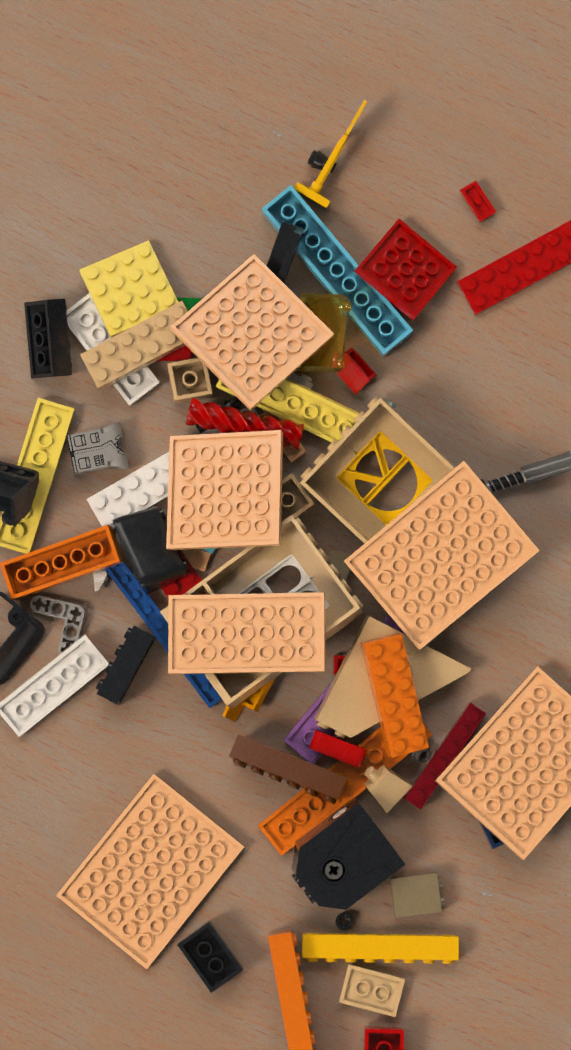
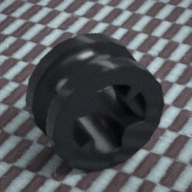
M340 913L336 917L335 923L339 929L347 930L352 926L353 919L348 913ZM341 916H345L346 919L350 920V923H347L348 926L343 927V924H339L338 920H341Z

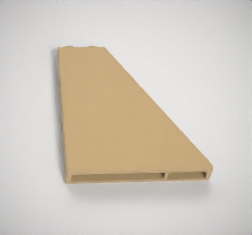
M366 615L314 719L318 721V726L326 730L330 727L335 730L334 734L345 738V736L352 738L379 723L360 643L363 641L395 633L402 634L417 700L469 673L471 668L426 645L419 650L407 635Z

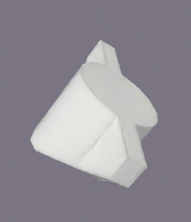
M105 569L93 573L95 591H99L104 582L108 580Z

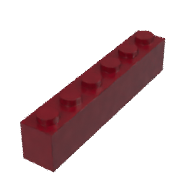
M472 703L467 704L413 783L412 788L405 795V800L418 809H422L438 785L435 780L463 749L486 715L484 711Z

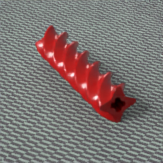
M196 398L191 399L186 425L194 426L198 424L204 429H218L222 433L281 430L283 432V447L293 446L297 450L299 449L304 424L296 425L287 419L278 421L270 415L258 416L252 411L240 412L230 406L221 408L213 402L202 404Z

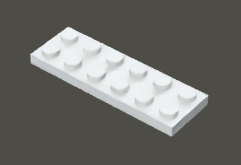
M90 294L67 310L68 327L86 351L110 339ZM147 366L113 385L128 405L131 406L159 385L160 382Z
M84 634L0 702V715L20 737L104 670L109 662L87 635Z

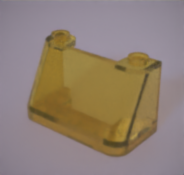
M301 293L300 300L334 333V336L296 371L303 374L339 373L345 367L344 351L348 316L352 303L344 294Z

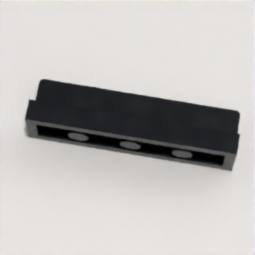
M285 221L281 224L267 263V267L284 284L304 231L303 228Z

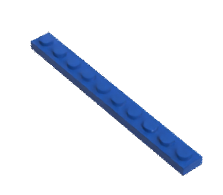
M125 563L105 569L168 653V622L160 613L159 608L150 596L145 594L141 584ZM184 674L209 708L222 700L205 674Z

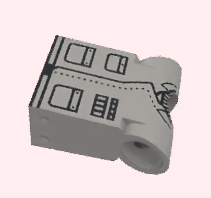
M120 422L111 424L103 429L66 436L74 476L107 469H130L127 453L120 446L123 438Z

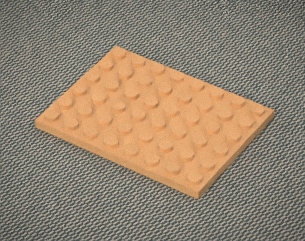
M463 460L347 557L344 562L420 650L540 550Z
M538 666L435 780L522 860L530 854L571 807V696Z
M153 774L56 896L147 969L244 846L157 775Z

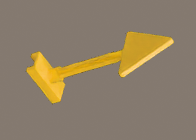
M364 99L316 181H313L310 187L297 182L294 187L297 192L327 208L330 201L320 194L323 188L322 184L344 148L349 133L368 101Z

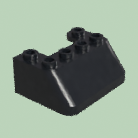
M0 461V511L4 512L2 514V521L7 525L16 526L31 511L39 484L38 471Z

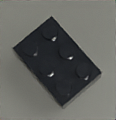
M210 920L177 944L211 993L243 970V966Z

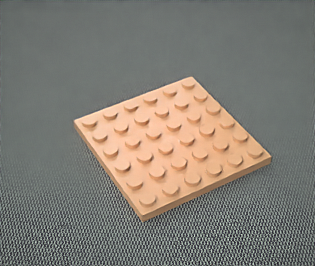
M255 254L170 327V330L250 411L334 336V333Z
M281 430L170 436L166 549L281 546L283 432Z

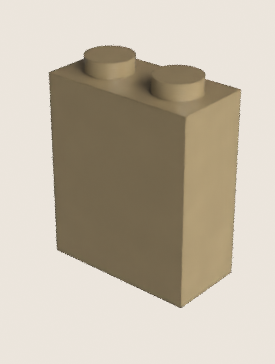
M436 872L390 878L395 918L442 912V907H445L444 896H440L439 888H442L441 876H437Z

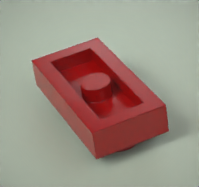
M476 180L459 191L479 223L496 213V210Z

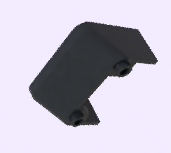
M1 591L0 596L13 606L8 613V621L16 629L0 647V685L10 678L45 633V627L40 621Z

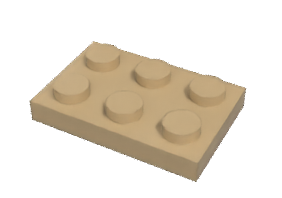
M348 964L339 1003L396 1017L405 978Z

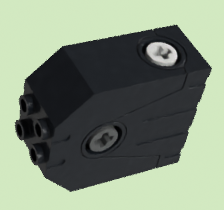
M353 797L295 842L292 863L294 874L292 876L300 888L303 886L306 888L304 890L305 895L312 904L316 902L321 907L347 910L389 878L392 873L394 874L406 864L362 805Z

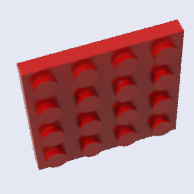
M399 218L354 272L410 319L414 320L457 266Z

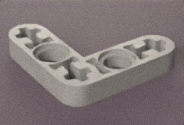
M35 596L31 599L30 607L34 612L65 620L58 647V654H61L62 648L67 646V642H63L64 638L75 642L80 638L85 617L84 609L77 604L44 596ZM42 599L41 602L48 605V601H51L49 612H45L47 608L40 607L37 610L34 602ZM56 603L63 606V611L60 614H54L52 611V607ZM76 608H79V612H81V616L76 618V622H80L79 626L73 623L68 624L69 619L73 621L74 615L71 614V611H75ZM69 627H75L77 630V634L73 638L68 637L66 634V630Z

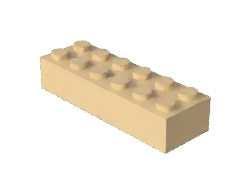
M183 301L80 354L99 391L185 346L170 330V327L188 312Z

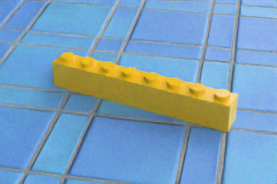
M302 933V958H306L307 962H317L318 958H325L326 962H337V959H345V962H357V959H364V962L375 963L376 959H384V963H395L396 959H401L403 963H415V960H423V963L431 964L434 963V960H442L443 964H454V960H459V936Z

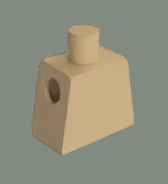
M384 765L378 770L371 766L364 773L368 778L365 783L366 788L386 813L412 788L411 784L404 777Z

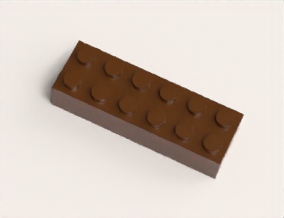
M239 734L229 755L233 759V763L245 769L246 766L251 767L250 770L262 776L264 773L269 774L268 777L274 781L281 783L284 780L289 787L297 790L300 787L304 788L307 794L317 797L319 794L323 796L325 801L332 804L336 802L341 803L349 783L347 777Z

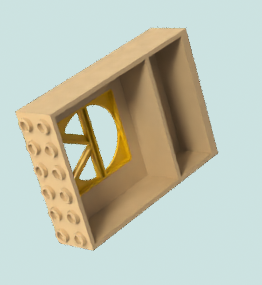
M381 396L378 399L374 397L367 405L369 409L365 413L361 411L354 418L356 423L352 427L348 425L341 432L342 438L339 441L335 439L327 447L329 451L326 455L321 453L313 462L315 466L312 469L308 467L300 476L302 478L300 483L363 543L367 542L456 467ZM384 449L393 450L402 455V458L390 471L383 452ZM375 451L383 477L356 471L357 464L367 453ZM410 462L417 476V489L413 499L403 508L394 511H383L369 505L396 474ZM355 480H363L375 483L376 485L362 498L356 488Z

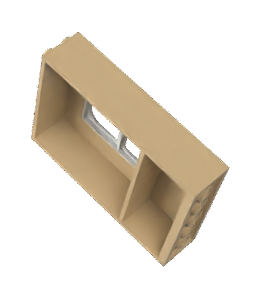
M292 515L281 522V546L247 547L183 594L201 595L203 592H205V595L247 594L256 587H259L264 594L273 593L266 584V580L281 568L292 565L299 569L301 580L288 593H302L304 591L325 593V641L364 613L361 609L363 604L356 595L351 596L350 592L352 589L344 579L340 581L338 578L341 574L333 564L329 565L327 563L330 559L321 548H316L319 544L310 532L308 534L304 532L307 528L299 517L295 519ZM169 605L160 611L167 622ZM282 672L205 674V676L225 704L233 709Z

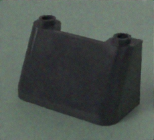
M157 506L112 520L146 595L187 577L186 570H189L186 560L180 559L177 550L166 549L167 528L163 519H166L163 509H158Z

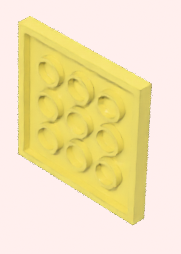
M149 240L79 270L110 338L178 303Z

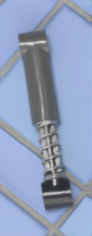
M571 450L564 454L523 466L516 473L511 472L510 475H503L501 478L496 477L492 481H484L483 479L481 481L493 493L501 489L505 490V488L510 486L512 488L513 485H520L523 482L529 485L571 471Z

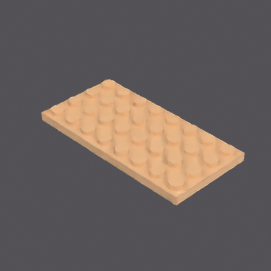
M324 592L169 595L168 674L325 672Z

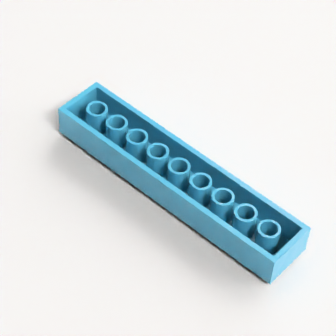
M292 185L261 209L262 215L277 232H279L283 221L304 229L295 254L382 358L412 335L413 329L392 304L354 272L359 265Z

